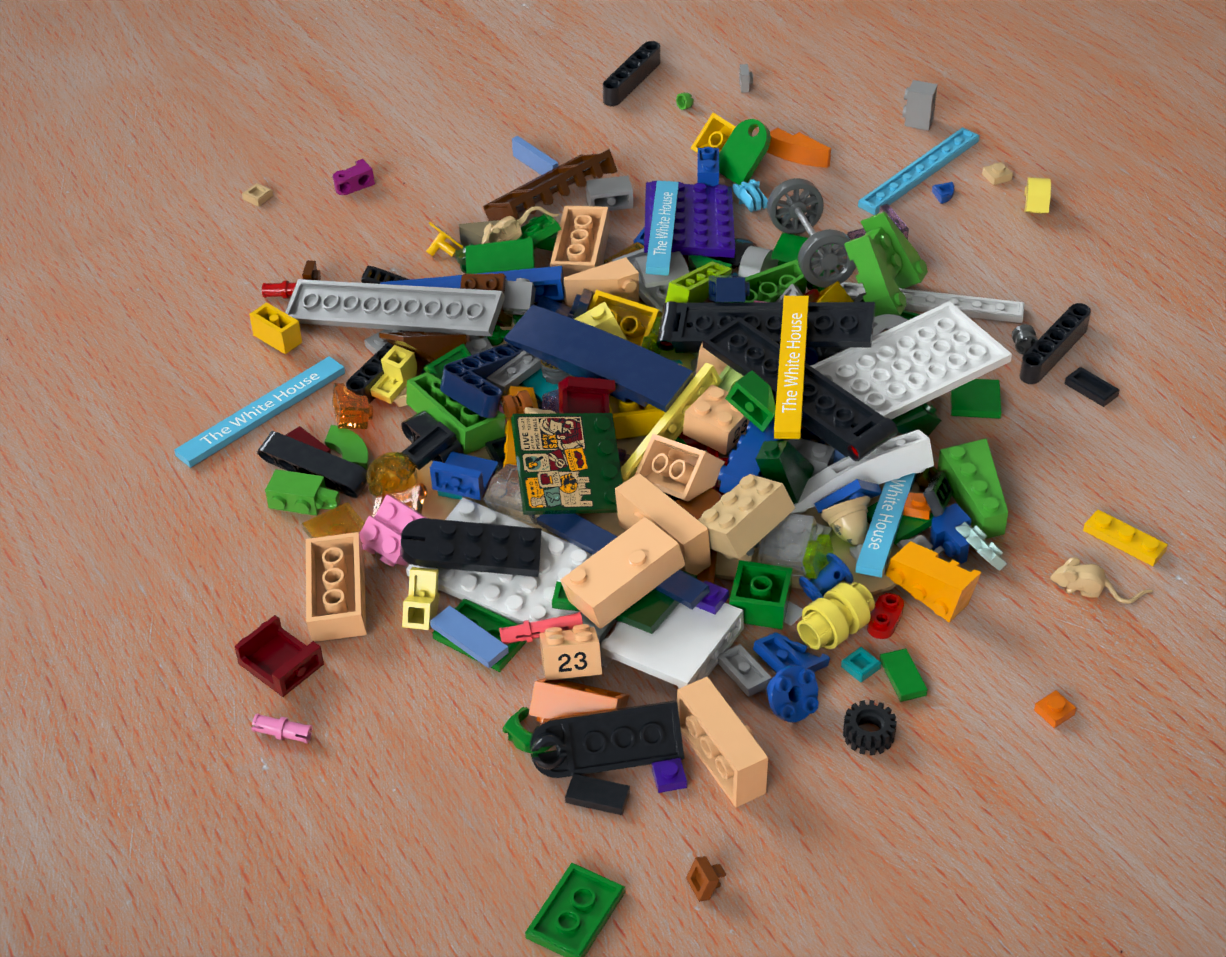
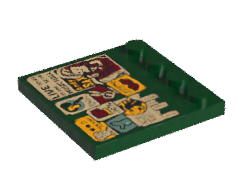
M612 413L512 415L511 423L523 515L618 513L615 488L623 484Z

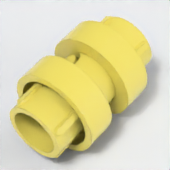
M854 582L851 585L839 583L826 592L823 598L816 599L803 609L802 620L797 624L800 638L808 647L814 650H819L822 647L834 649L845 641L849 634L856 633L870 622V612L875 607L872 594L860 583Z

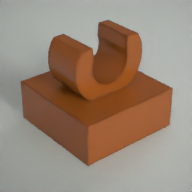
M706 856L696 857L686 879L698 901L701 902L710 900L714 890L721 886L719 878L725 877L726 872L720 864L711 866Z

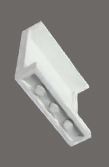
M679 603L653 634L618 621L612 634L601 643L602 666L607 667L611 660L614 659L678 686V689L709 676L718 664V655L727 651L744 629L743 610L724 603L715 615L697 607H694L692 610Z

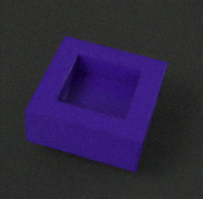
M704 581L703 583L709 586L710 592L695 607L716 615L728 600L729 590Z
M680 758L652 763V773L658 793L687 788V779Z

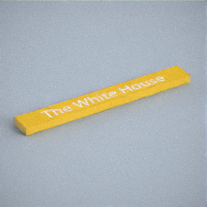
M784 296L774 439H801L809 296Z

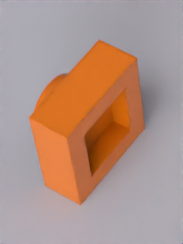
M909 492L904 504V516L929 520L931 509L924 494Z
M1055 690L1035 703L1034 711L1053 728H1056L1075 715L1076 707Z

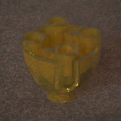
M392 451L379 455L369 465L367 470V483L369 484L370 493L382 499L386 495H391L398 499L400 491L404 492L405 498H408L413 493L418 479L417 468L408 456L401 452Z

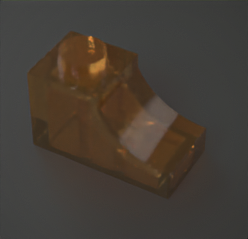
M334 383L332 407L338 429H368V421L373 418V406L369 405L367 396L351 392L345 387L344 383Z

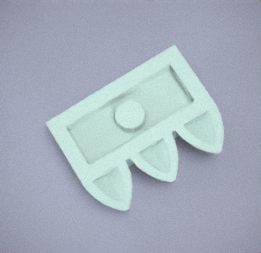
M964 522L962 525L955 527L966 538V541L996 569L1000 571L1007 564L1000 557L1003 554L1002 550L993 542L988 544L984 540L987 535L977 525L972 528Z

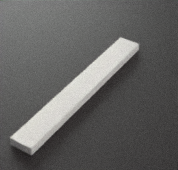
M841 283V286L852 300L859 294L866 293L863 284ZM899 288L900 292L906 297L907 306L904 310L927 312L950 301L971 318L1014 323L1023 322V302Z

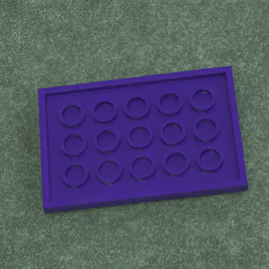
M657 181L646 182L644 253H648ZM679 182L671 252L680 251L682 255L735 257L732 187L724 184L706 186L703 183L693 185Z

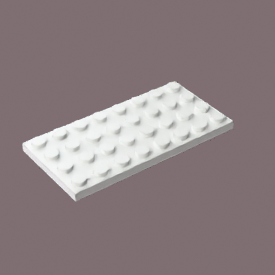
M949 301L872 337L871 348L850 347L811 365V367L885 418L893 419L1011 362L1012 354Z
M464 497L445 519L534 528ZM542 531L538 577L409 565L406 568V573L409 576L412 567L439 569L438 590L460 600L465 598L517 624H524L523 621L526 620L534 622L580 612L552 608L553 594L557 581L561 582L560 579L593 555L570 542ZM581 613L583 624L595 628L599 643L601 644L617 620H612L600 629Z

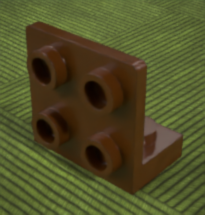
M503 273L463 274L460 289L495 290L504 293L506 275ZM502 305L496 325L511 327L512 317L504 313Z

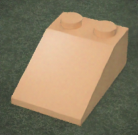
M625 257L564 277L565 305L572 307L576 295H581L584 289L592 291L586 312L596 290L639 303V272Z

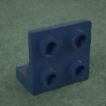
M584 289L581 295L577 294L572 307L542 295L537 306L575 319L586 312L592 291Z

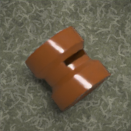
M527 390L520 391L514 396L505 395L501 397L502 408L507 420H511L513 414H525L524 409L526 407L533 408L532 400Z

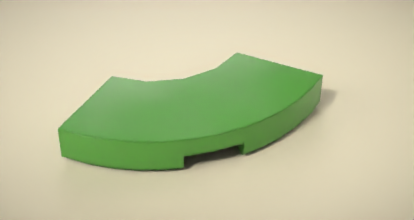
M331 425L325 439V445L329 449L341 454L342 459L355 463L367 470L369 456L367 446L362 438L347 428Z

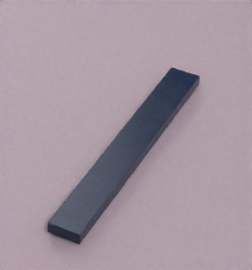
M575 513L541 514L536 519L539 526L592 555L618 537ZM678 570L654 588L692 610L710 592L707 584L681 570Z

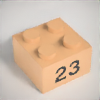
M712 384L685 411L683 434L726 455L738 443L740 436L746 434L750 420L725 399L729 392Z
M580 624L573 626V629L570 630L553 627L546 629L543 633H539L542 666L546 681L602 674L600 643L594 627Z

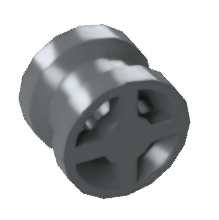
M1022 324L1012 331L1011 336L1015 343L1016 351L1020 354H1025L1038 341L1034 327L1031 325Z

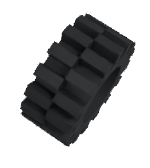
M865 700L860 701L859 706L854 703L851 705V709H847L846 716L844 717L843 738H845L847 745L851 744L852 750L856 751L857 748H860V754L865 755V750L870 751V755H875V750H878L879 754L884 753V749L888 750L891 747V743H894L897 725L895 714H891L892 710L889 707L884 709V704L879 702L878 706L874 705V700H870L868 705H866ZM870 723L878 726L880 730L869 732L861 729L859 726Z

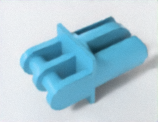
M752 179L749 183L744 181L741 182V185L733 184V192L739 199V205L745 204L750 212H753V210L758 211L761 207L763 209L767 208L768 199L760 190L759 181L756 182Z

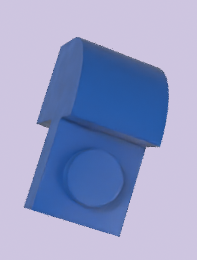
M956 503L946 507L942 515L933 517L929 542L933 545L931 548L933 551L941 546L948 557L962 564L967 562L970 544L955 527L962 525L964 522L970 526L971 518Z

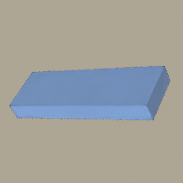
M519 136L512 138L513 156L540 175L558 167L557 161Z
M448 606L430 620L431 628L487 668H491L509 653L507 645L451 606Z

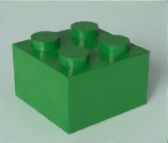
M739 560L729 605L743 610L744 624L783 630L791 594L793 568Z

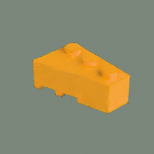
M910 541L891 558L885 575L895 584L908 591L915 599L920 600L932 609L936 615L941 616L950 623L969 604L981 572L975 569L972 572L959 567V562L955 560L950 562L938 558V553Z

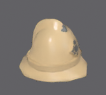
M863 496L836 504L822 510L821 518L828 522L829 527L833 528L836 535L843 541L849 542L852 545L862 544L868 532L867 513L869 511L867 506L871 498Z

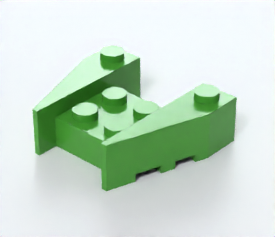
M884 211L861 220L866 234L844 244L850 261L853 260L859 274L855 275L858 284L863 283L867 294L863 296L864 301L875 302V317L885 314L900 316L907 303L905 295L900 292L899 288L904 289L921 283L928 273L925 261L920 258L915 248Z

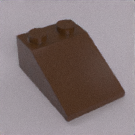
M424 331L379 333V338L392 345L412 351L415 357L430 361V363L463 343L466 346V334Z

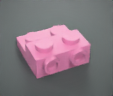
M386 495L375 517L369 516L359 533L363 549L371 554L378 552L382 555L380 560L392 567L395 564L406 566L407 562L400 555L402 530L411 521L427 517L393 496Z

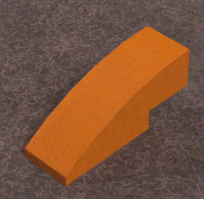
M778 127L770 132L771 142L767 153L802 165L823 168L830 166L831 148L800 132L792 135Z

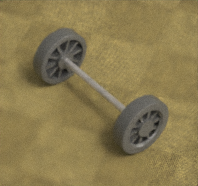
M801 178L786 180L779 184L769 196L767 212L771 221L777 229L784 233L799 234L805 231L808 232L810 237L800 248L798 265L809 283L822 288H827L836 281L840 284L852 275L856 268L854 261H850L844 245L846 242L851 241V239L838 230L828 229L816 233L813 226L821 218L824 209L822 195L817 187L808 180ZM799 189H803L802 193L799 195ZM794 190L793 196H789L788 192ZM784 195L787 198L786 201L780 200ZM838 264L843 265L840 270L837 268ZM834 269L836 273L830 275V270Z

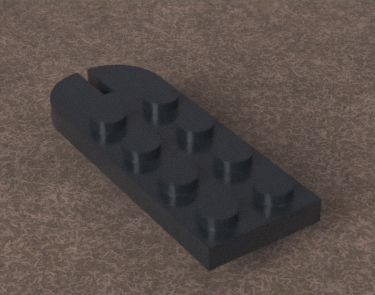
M421 518L411 521L402 530L400 555L408 564L420 567L538 577L542 529Z
M676 700L548 719L534 729L529 744L531 752L538 751L541 747L556 745V750L531 754L532 761L538 771L551 778H564L573 776V774L584 775L651 765L654 762L676 758L685 759Z

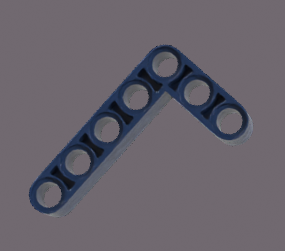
M505 343L444 365L440 390L476 414L485 418H494L498 415L502 390L488 382L486 378L523 350L510 343Z

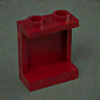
M566 377L558 383L559 413H610L609 394L615 391V380Z
M276 615L263 622L255 631L235 645L238 664L282 697L324 665L321 646L314 641L309 645L302 643L282 628L280 618Z

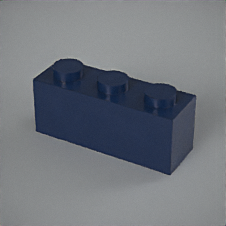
M737 275L709 276V300L715 302H745V296H749L750 286L749 282L745 281V277Z

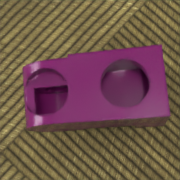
M364 159L356 161V165L347 170H340L333 174V183L337 194L348 195L375 185L373 169Z

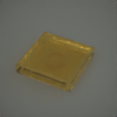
M347 502L303 522L302 526L310 538L354 532L360 533L365 523Z

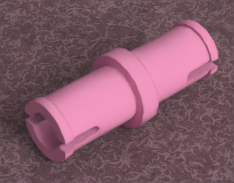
M256 714L252 725H256L252 726V732L273 735L278 740L287 738L308 744L312 736V732H309L313 729L312 725L291 722L286 717L277 719Z

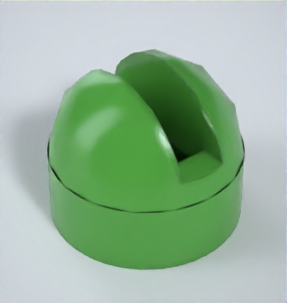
M684 92L677 95L676 103L679 109L684 110L693 105L694 99L690 93Z

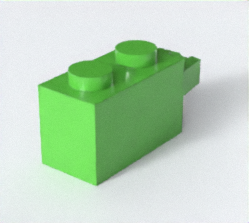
M275 469L265 489L268 508L317 516L320 509L337 510L340 504L339 492L326 488L324 476Z

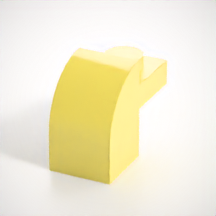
M1028 177L1024 196H1026L1025 212L1049 213L1051 179Z
M394 345L381 359L384 374L370 389L373 397L390 404L394 402V399L407 386V380L416 377L417 373L414 352Z
M418 567L410 569L409 595L403 601V628L423 630L431 628L430 620L437 615L439 606V569Z

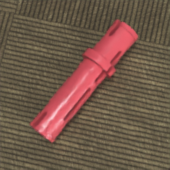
M581 612L534 622L526 620L523 621L524 624L499 628L501 642L510 644L527 640V643L533 642L535 638H540L539 633L545 632L548 628L573 629V626L583 624Z

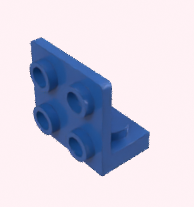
M451 452L445 463L433 461L431 464L432 489L481 500L498 468V462Z

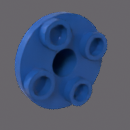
M799 665L786 666L778 671L767 685L770 708L774 715L783 721L799 722L818 709L817 680L815 673L806 667Z

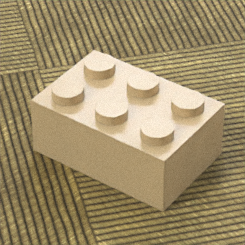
M749 474L743 477L739 484L730 492L724 494L721 500L711 509L706 510L698 521L708 528L710 549L740 559L796 508L783 483Z

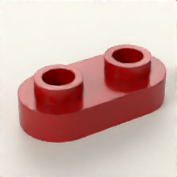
M885 593L877 599L875 607L870 614V622L867 624V631L872 637L887 639L893 635L904 610V601L899 595Z

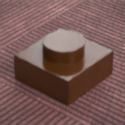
M306 261L302 273L303 280L321 281V272L317 270L316 261Z

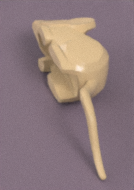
M534 206L529 208L519 220L512 216H507L494 226L489 223L484 229L482 244L517 240L522 235L520 226L526 221L530 212L534 210H539L553 217L559 216V214H552L540 206Z
M1077 557L1067 560L1050 577L1058 585L1067 587V593H1074L1078 590L1085 597H1099L1104 586H1106L1118 602L1125 604L1133 603L1145 593L1153 592V590L1147 589L1139 592L1131 599L1121 598L1099 565H1080V560Z

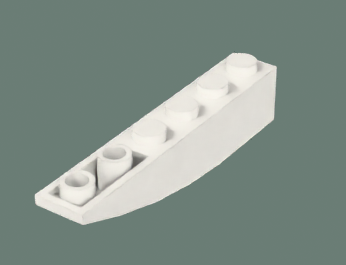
M916 430L888 440L860 461H854L848 456L828 466L808 480L799 502L794 504L796 509L791 514L805 512L807 509L814 507V503L856 479L882 484L911 473L925 471L926 468L934 466L930 438L920 430Z

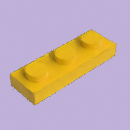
M1099 509L1085 522L1083 528L1084 532L1151 566H1154L1164 555L1168 544Z

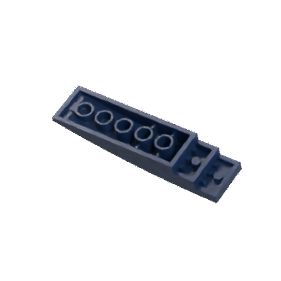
M532 305L504 337L506 342L574 377L615 380V391L609 395L623 402L630 399L643 407L650 404L664 412H667L694 377L692 370L646 348L586 323Z

